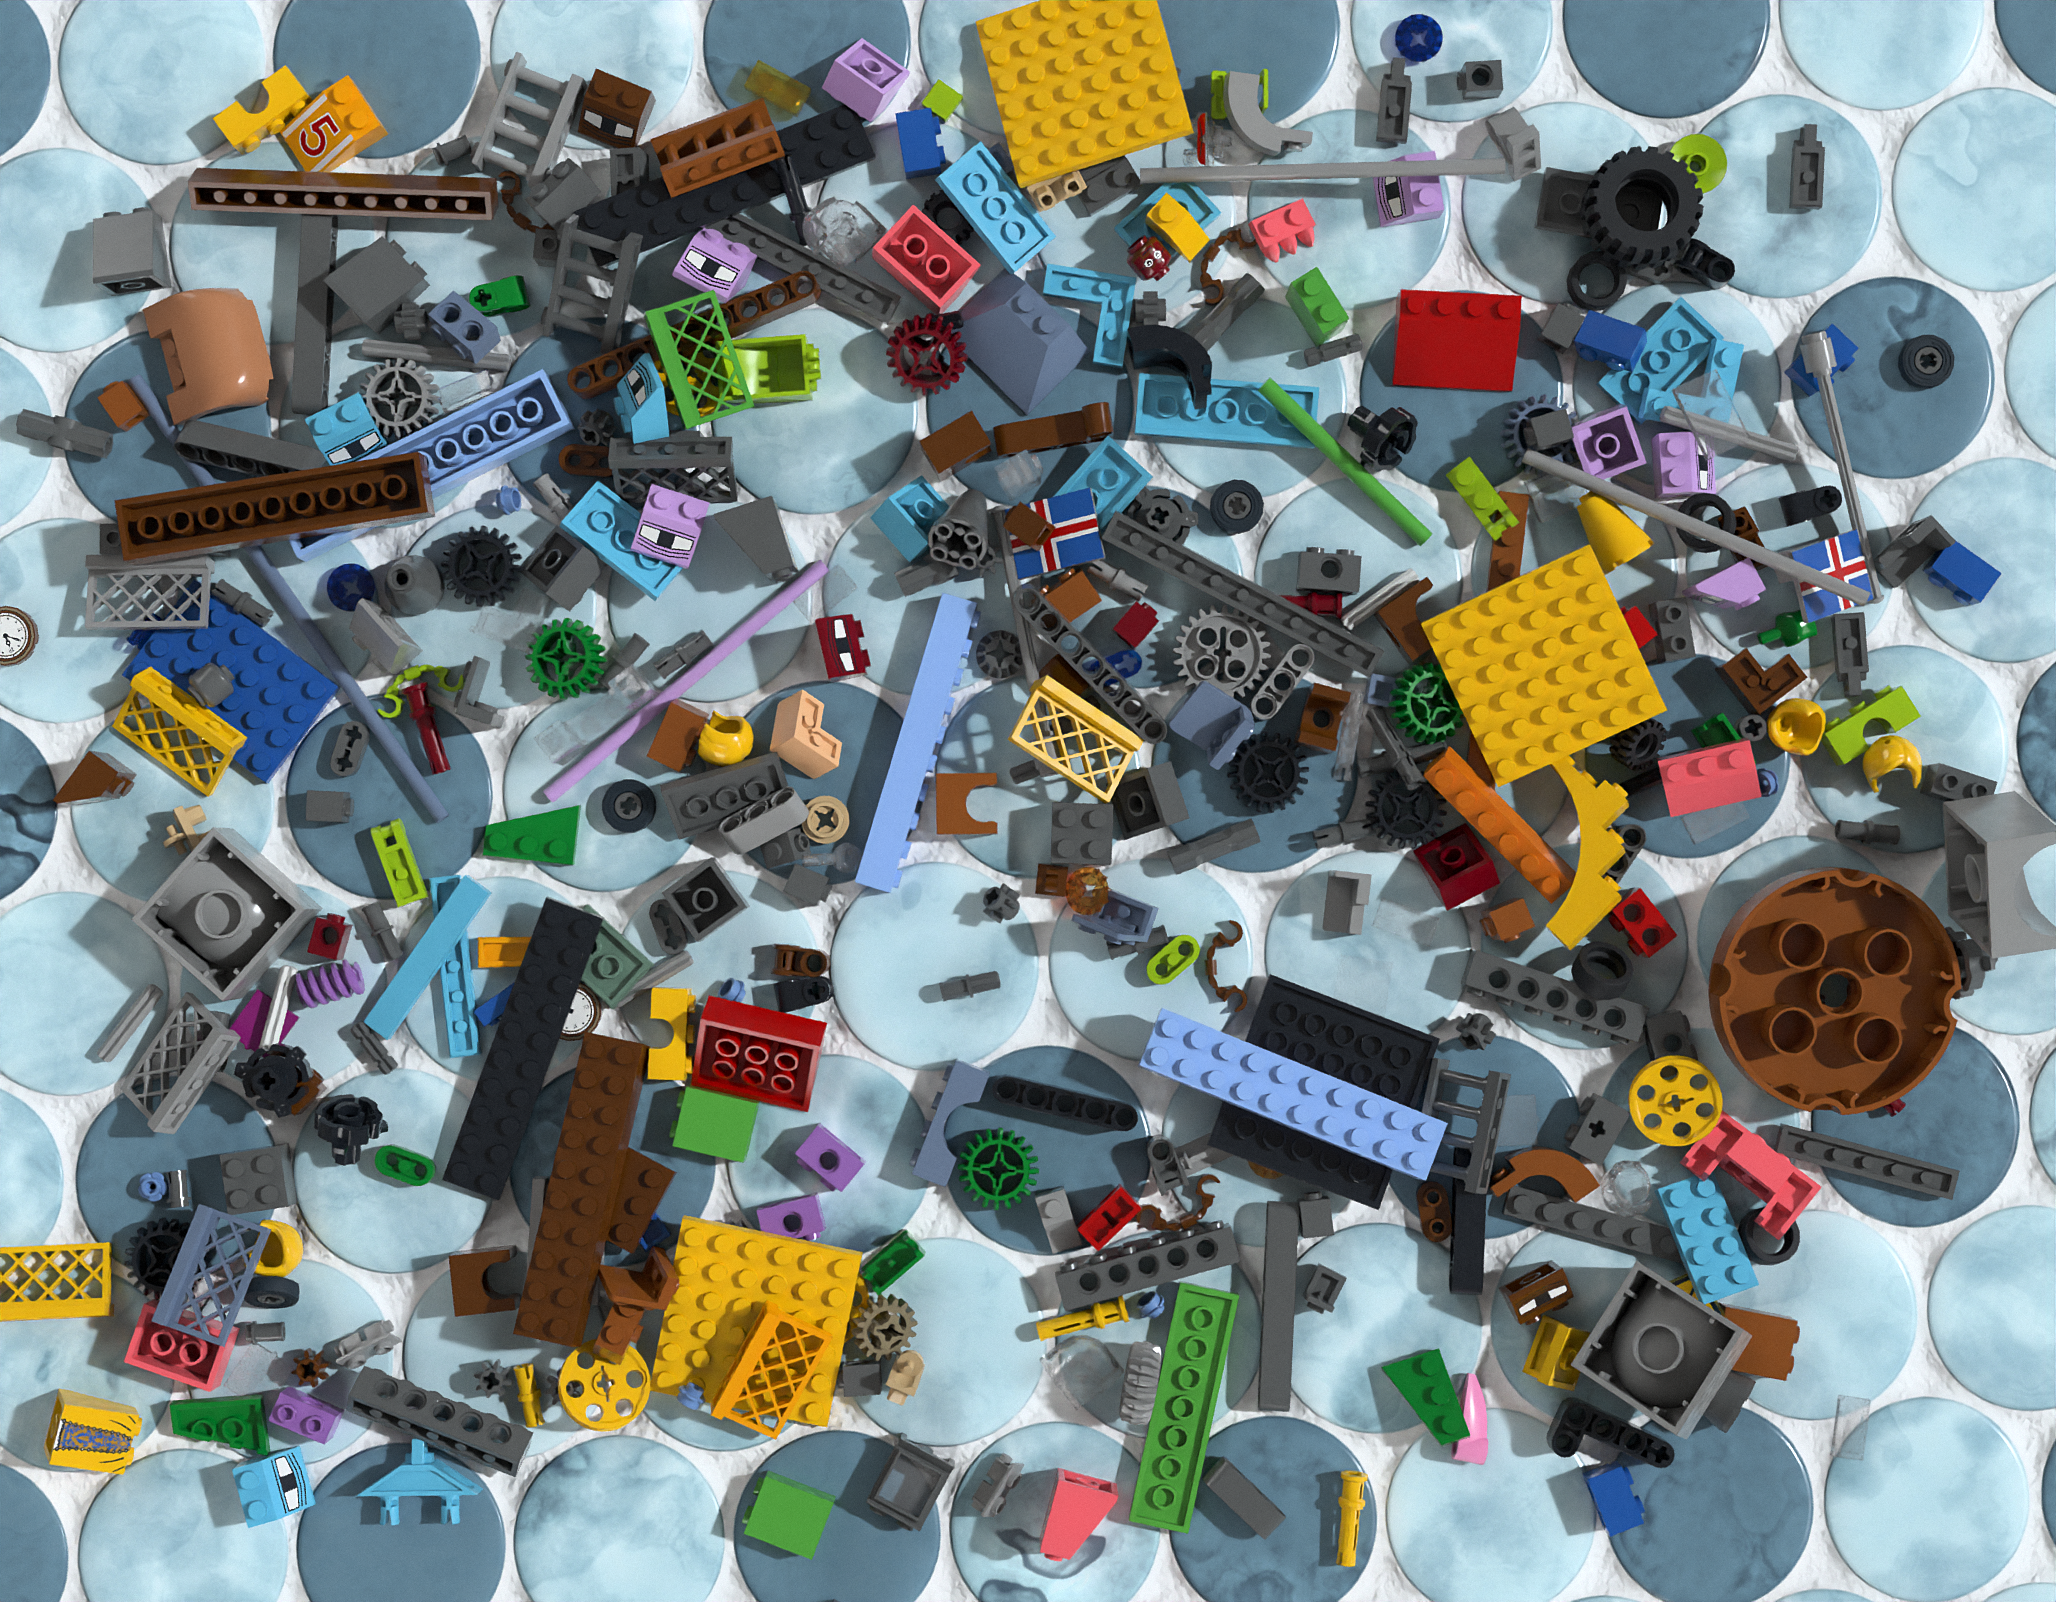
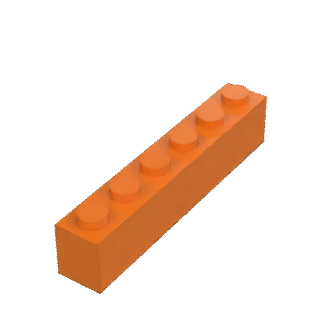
M1450 746L1427 765L1423 777L1551 904L1572 887L1576 872Z

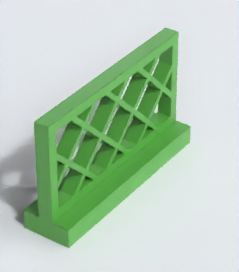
M714 290L646 311L643 314L684 430L754 407ZM710 298L714 311L709 321L693 314L698 302ZM693 304L690 311L681 308ZM676 309L687 315L680 331L668 325L664 313ZM715 316L717 318L719 326L712 323ZM690 317L707 325L700 341L683 333ZM710 327L721 332L724 338L719 350L703 343ZM671 331L678 334L675 342L673 340ZM681 336L698 344L690 360L678 354L676 347ZM725 345L727 347L729 355L723 353ZM701 346L717 354L710 370L694 362ZM720 356L731 361L734 370L729 379L713 372ZM681 360L688 363V366L685 371ZM691 366L707 373L701 389L689 384L686 376ZM735 375L737 376L739 384L733 382ZM711 376L727 383L720 399L704 391ZM730 385L742 391L746 403L733 406L723 401ZM691 389L698 392V395L695 400ZM701 395H704L718 403L713 414L701 418L697 404ZM721 404L729 408L718 412Z

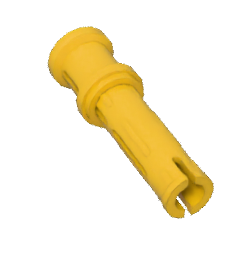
M1121 1295L1114 1301L1103 1304L1093 1303L1090 1309L1036 1322L1040 1341H1044L1094 1326L1101 1330L1107 1324L1122 1320L1127 1323L1130 1320L1124 1297Z
M1345 1470L1341 1471L1340 1476L1343 1479L1342 1496L1338 1498L1339 1506L1342 1509L1336 1564L1354 1567L1356 1565L1360 1510L1365 1507V1500L1363 1499L1364 1482L1368 1480V1475L1359 1471Z

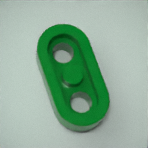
M395 1144L382 1147L375 1155V1166L380 1173L413 1186H423L429 1183L436 1172L435 1164L428 1156ZM390 1154H394L397 1157L395 1165H391L388 1162ZM418 1164L425 1167L424 1175L417 1174L416 1166Z

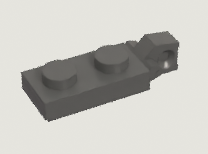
M1393 57L1390 74H1383L1376 142L1407 143L1412 82L1411 76L1404 75L1405 58Z
M1804 124L1800 128L1799 140L1794 141L1791 159L1789 208L1819 210L1823 206L1825 147H1822V141H1816L1817 124Z
M1864 612L1831 615L1837 680L1838 682H1843L1845 697H1858L1862 695L1861 681L1866 680V673L1869 672Z

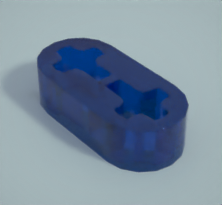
M1127 649L1106 657L1107 661L1115 669L1116 665L1124 661L1123 656L1128 655L1130 659H1136L1137 663L1133 665V671L1129 672L1127 668L1118 670L1125 679L1136 675L1142 666L1141 657L1134 650ZM1099 661L1091 664L1088 671L1094 670L1098 666ZM1108 679L1103 684V688L1116 684L1119 681Z

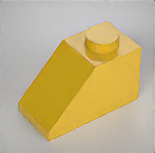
M1167 192L1146 215L1145 223L1189 263L1210 241L1192 215Z

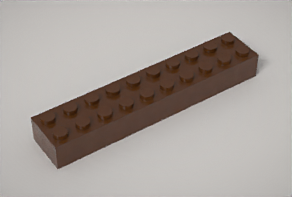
M420 452L114 500L123 560L134 565L435 517L427 459Z
M589 1032L584 1034L513 1334L569 1347H581L649 1060L650 1046Z

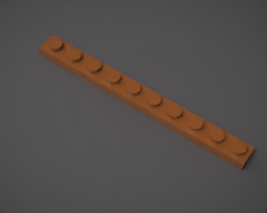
M1498 492L1520 523L1513 528L1511 526L1508 527L1496 541L1492 538L1486 592L1520 576L1529 494ZM1500 511L1495 514L1494 523L1503 517ZM1470 729L1466 763L1495 791V779Z

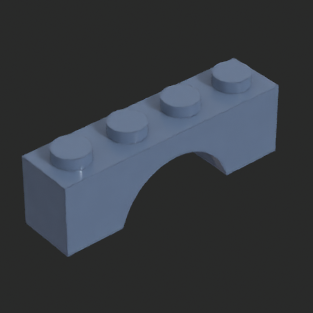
M956 1059L954 1065L948 1063L942 1078L943 1081L947 1082L943 1093L937 1091L931 1107L936 1110L933 1121L926 1119L920 1137L925 1138L921 1150L915 1148L909 1165L914 1167L913 1175L946 1187L957 1155L949 1148L945 1140V1121L948 1115L958 1106L980 1101L990 1071Z

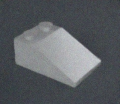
M364 598L358 601L349 627L355 634L352 637L353 641L363 651L369 649L375 656L372 660L373 663L383 673L389 671V673L397 675L423 650L383 606Z

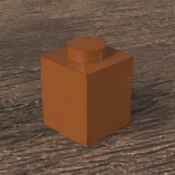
M124 381L110 383L103 389L104 393L97 397L116 426L126 432L150 416L130 385Z

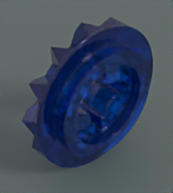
M1415 14L1405 18L1395 32V46L1398 48L1400 55L1409 59L1411 63L1426 62L1435 57L1442 46V30L1439 24L1427 15ZM1427 31L1423 40L1425 46H1422L1420 43L1412 47L1410 46L1414 38L1412 33L1420 35Z
M358 564L341 565L329 576L327 582L328 597L337 608L353 612L360 599L364 598L371 602L373 601V595L376 590L374 577L366 568ZM357 580L356 587L362 592L361 595L351 593L347 596L348 589L341 582L353 583Z

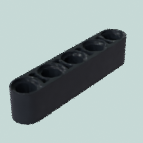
M1007 1074L999 1076L993 1084L994 1097L1004 1104L1118 1131L1132 1130L1138 1122L1135 1108L1127 1102ZM1003 1081H1010L1014 1084L1015 1091L1009 1097L1001 1096L997 1090L998 1085ZM1039 1088L1044 1092V1099L1041 1103L1033 1104L1028 1100L1027 1093L1030 1089ZM1069 1095L1073 1098L1074 1105L1070 1110L1062 1111L1057 1107L1056 1101L1060 1096ZM1098 1102L1103 1106V1112L1099 1117L1092 1118L1087 1115L1086 1107L1089 1103ZM1121 1109H1128L1132 1112V1120L1126 1125L1119 1124L1115 1119L1116 1113Z
M1455 1146L1453 1165L1467 1168L1470 1165L1472 1156L1470 1150ZM1453 1177L1449 1291L1450 1294L1482 1295L1486 1194L1464 1191L1466 1185L1464 1180Z

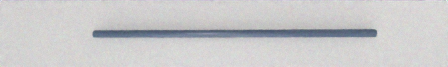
M140 374L132 377L128 384L173 447L180 430L174 425L173 420ZM179 456L200 487L217 484L203 463L187 460ZM260 545L244 547L247 554L435 822L439 823L447 818L449 814L265 551Z

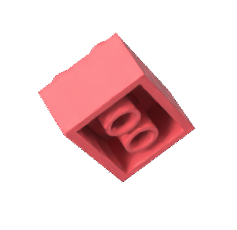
M153 1299L145 1303L124 1362L208 1392L219 1387L240 1328L233 1326L225 1347L219 1346L176 1329L152 1322L160 1300ZM185 1309L178 1323L188 1326L198 1320L194 1312ZM215 1319L206 1322L209 1334L218 1338L223 1327L222 1322ZM200 1326L194 1328L198 1331H201Z

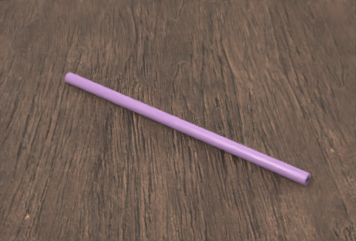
M818 560L543 791L552 802H555L667 708L672 701L679 698L828 573L829 569L821 560Z

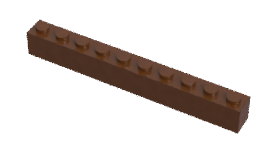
M196 168L187 181L191 210L493 220L499 207L497 178Z

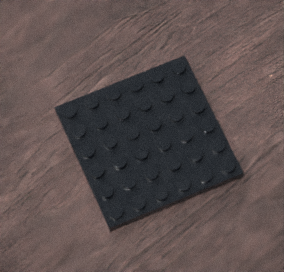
M1270 974L1245 1042L1415 1110L1440 1038ZM1222 1101L1207 1142L1208 1146L1376 1210L1380 1208L1393 1169L1225 1101Z

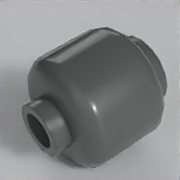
M209 662L189 677L190 686L187 690L200 706L216 707L234 692L231 681L235 678L224 664L218 667L214 663Z

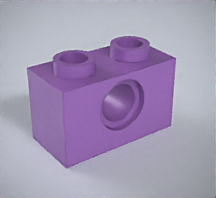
M821 1123L818 1124L795 1152L799 1157L797 1160L798 1164L808 1172L814 1169L822 1176L820 1181L833 1192L836 1188L842 1192L866 1163L861 1156ZM824 1152L833 1153L837 1158V1164L831 1168L825 1167L820 1160L821 1154Z
M817 1192L759 1207L756 1211L761 1231L792 1238L802 1237L803 1240L809 1241L821 1237L820 1232L826 1229ZM789 1214L796 1215L800 1219V1227L795 1230L787 1228L784 1223L785 1216Z
M289 1386L280 1392L268 1421L321 1444H326L333 1438L345 1410Z

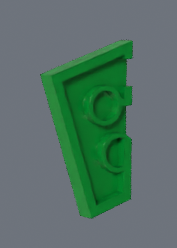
M581 805L486 825L483 855L574 865Z
M1439 1348L1381 1367L1382 1371L1396 1386L1399 1393L1409 1403L1441 1447L1470 1438L1471 1435Z
M263 1394L173 1400L171 1402L170 1413L173 1434L206 1442L211 1440L230 1444L229 1447L236 1449L243 1447L256 1450L257 1454L268 1456L270 1453Z

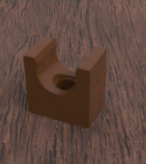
M972 410L919 441L923 454L940 482L992 452L990 448L991 442Z
M1428 577L1374 614V617L1407 663L1412 662L1432 648L1421 625V621L1416 615L1418 598L1430 591L1433 586Z
M1315 682L1310 685L1293 744L1327 754L1335 752L1340 722L1345 707L1349 703L1351 692ZM1317 711L1324 712L1328 717V723L1324 728H1319L1313 723V715Z
M516 1245L455 1251L449 1255L455 1317L513 1311L519 1308L521 1294H500L492 1289L488 1281V1270L491 1264L496 1262L506 1263L517 1255Z

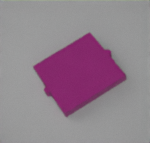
M259 989L254 993L230 1028V1030H234L241 1037L239 1041L245 1045V1049H251L254 1052L259 1048L272 1001L270 996ZM287 1009L278 1043L283 1042L300 1018L289 1009ZM266 1053L262 1057L265 1058L270 1054Z

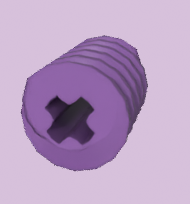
M344 959L341 970H339L335 963H331L330 973H327L324 966H320L319 976L317 977L312 969L307 971L306 980H304L300 973H296V990L304 1008L307 1005L310 1008H315L319 1002L322 1005L328 1004L330 998L334 1002L339 1001L342 995L345 998H350L353 995V991L357 995L363 994L365 991L362 972L356 961L354 966H351L347 959Z

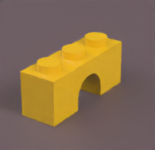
M286 65L261 82L269 94V103L265 110L257 114H251L238 101H235L213 118L233 147L241 154L257 149L262 139L269 134L274 135L280 132L288 120L296 117L313 101Z
M652 988L650 1018L668 1021L673 1027L674 1037L667 1047L649 1048L648 1079L686 1080L688 1079V1074L693 1073L694 1057L689 1055V1043H694L695 1025H690V1013H695L696 995H691L692 988Z

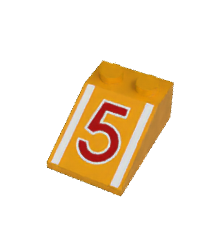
M349 75L322 91L280 131L304 170L308 172H331L388 135V132Z

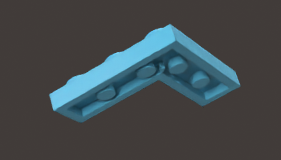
M1047 264L1043 296L1102 305L1093 364L1122 368L1136 277Z
M1712 339L1700 397L1696 398L1644 388L1638 418L1661 422L1659 417L1662 408L1670 406L1728 424L1744 345Z

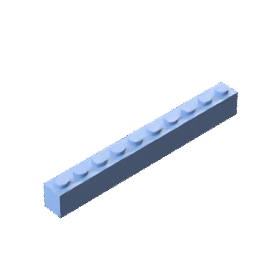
M942 593L855 879L856 883L891 893L892 887L897 889L899 887L903 871L898 870L901 858L907 860L912 842L907 841L910 829L916 830L920 818V813L915 812L918 801H925L929 784L924 783L927 772L933 773L938 758L937 755H933L936 743L942 744L947 727L942 726L944 715H951L955 698L950 697L954 685L958 687L960 685L964 669L959 668L962 656L968 658L973 642L968 639L971 628L977 629L981 612L977 611L978 605L976 602Z

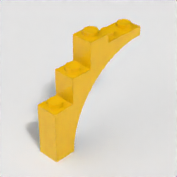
M1568 755L1549 765L1566 785L1576 806L1581 835L1580 858L1572 887L1565 901L1546 924V927L1571 951L1622 900L1621 895L1618 893L1621 887L1608 875L1604 879L1602 876L1626 853L1621 845L1624 842L1622 837L1613 829H1610L1608 832L1606 829L1629 807V803L1625 798L1628 793L1619 784L1614 782L1611 785L1604 780L1596 788L1597 781L1585 770L1582 773L1577 771L1573 767L1576 762Z

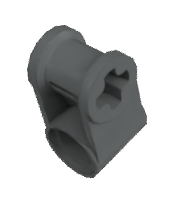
M1160 1134L1152 1136L1146 1143V1153L1161 1196L1166 1195V1191L1181 1185L1185 1187L1190 1186L1184 1168L1169 1138ZM1157 1143L1168 1145V1152L1163 1157H1155L1152 1154V1149Z

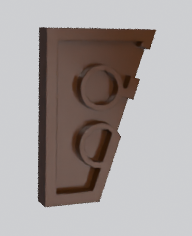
M628 1147L606 1240L634 1254L677 1172Z

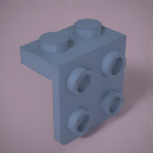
M1201 681L1169 721L1170 728L1206 750L1209 765L1217 770L1224 763H1229L1233 759L1236 748L1243 740L1246 741L1250 738L1255 728L1250 708L1207 681Z
M1102 887L1093 916L1073 914L1071 920L1078 923V929L1084 932L1105 934L1103 939L1119 945L1122 942L1135 945L1136 941H1148L1159 908L1113 889Z

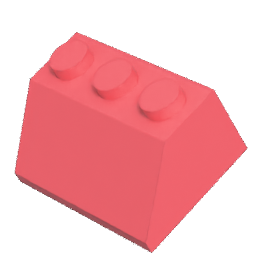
M914 205L876 243L872 251V258L935 315L943 314L959 297L981 266L980 263Z
M1748 738L1657 758L1670 817L1762 797L1752 748Z

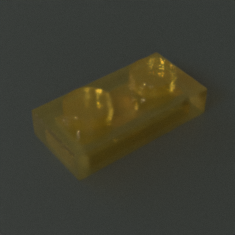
M760 60L757 61L744 84L746 90L798 117L812 92L810 87Z

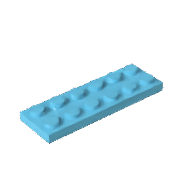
M1139 373L1135 435L1313 449L1315 447L1306 436L1258 391L1263 383L1211 379L1212 393L1207 395V407L1195 410L1188 385L1182 376ZM1278 384L1317 422L1319 387Z

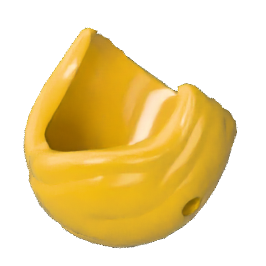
M1802 698L1786 699L1780 702L1768 716L1766 722L1768 736L1778 748L1788 753L1803 756L1813 754L1819 746L1825 731V713L1813 701Z
M713 710L709 723L710 726L705 723L700 734L699 756L704 761L720 767L742 762L750 754L753 746L754 736L750 724L741 716L727 717Z
M1895 735L1881 737L1872 743L1863 756V771L1874 793L1879 792L1876 783L1877 779L1895 768H1904L1911 772L1914 788H1917L1920 783L1922 760L1917 748L1905 738Z
M270 1219L261 1220L259 1225L271 1229L254 1274L259 1276L286 1277L301 1262L303 1243L300 1235L292 1226Z

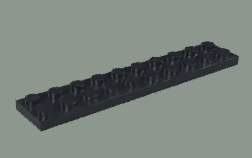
M845 104L776 131L784 154L793 153L802 188L876 158L858 114ZM775 160L672 198L662 176L576 210L574 214L579 216L578 224L581 231L616 242L624 240L631 232L643 235L640 254L786 194ZM588 246L596 266L605 268L619 262V258L615 257L616 254Z
M546 897L442 1180L496 1200L501 1199L605 917L551 897Z

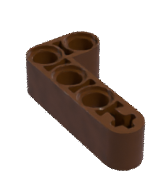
M1108 402L1083 406L1080 411L993 427L998 458H1009L1100 442L1107 436L1113 438L1114 435Z

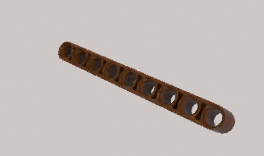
M799 271L721 304L720 308L723 317L729 319L727 328L731 339L814 304L820 298L821 289L812 273L809 271ZM802 284H813L812 289L808 293L798 292ZM779 294L785 296L784 301L780 305L771 304L774 296ZM750 306L757 307V311L752 317L743 316L746 308ZM712 308L697 316L709 321L714 310ZM715 316V318H714V320H713V322H712V323L715 324V325H716V323H717V318H716V316ZM691 317L683 333L689 335L693 330H701L702 336L707 325ZM684 321L674 324L671 327L680 331ZM710 327L703 343L714 347L715 341H723L724 338L721 332ZM671 331L673 340L675 342L678 334ZM651 335L574 367L567 377L569 387L582 399H592L617 388V384L633 367L634 357L640 353H650L656 370L662 369ZM681 336L676 348L679 355L688 358L693 355L698 344ZM701 346L698 353L707 349ZM609 366H618V370L615 375L610 377L605 376V372ZM590 377L587 387L578 388L580 379Z

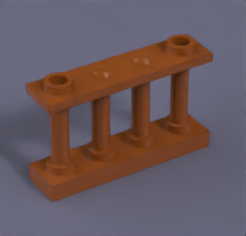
M763 98L650 139L661 165L660 171L671 198L785 156Z

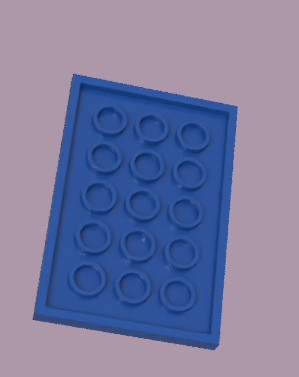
M194 579L187 590L193 595L202 586V583ZM210 589L208 629H156L122 675L131 682L134 675L151 666L192 696L187 690L190 686L189 677L209 662L214 663L218 667L224 664L235 678L231 681L234 692L216 707L204 706L248 737L243 747L236 751L233 759L262 781L269 783L341 687L242 613L238 615L233 612L234 608L216 596L211 595L212 590ZM184 592L173 607L178 609L189 596ZM200 596L197 600H198V601L200 602V604H201V596ZM194 602L181 615L187 621L200 620V607ZM170 610V612L167 614L163 621H165L173 613L172 610Z

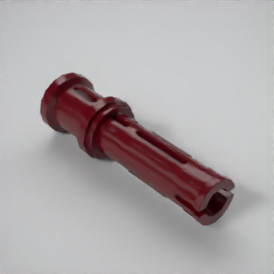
M1316 592L1308 593V596L1279 595L1318 616H1335L1336 619H1341L1342 592H1337L1336 595H1317Z
M428 682L409 686L401 691L403 695H406L411 709L410 719L416 721L432 775L451 770V766L449 765L434 718L437 710L435 706L431 705L427 692L429 685Z

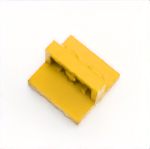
M1543 1315L1522 1372L1537 1378V1381L1547 1386L1574 1391L1581 1372L1571 1366V1363L1589 1337L1590 1332Z

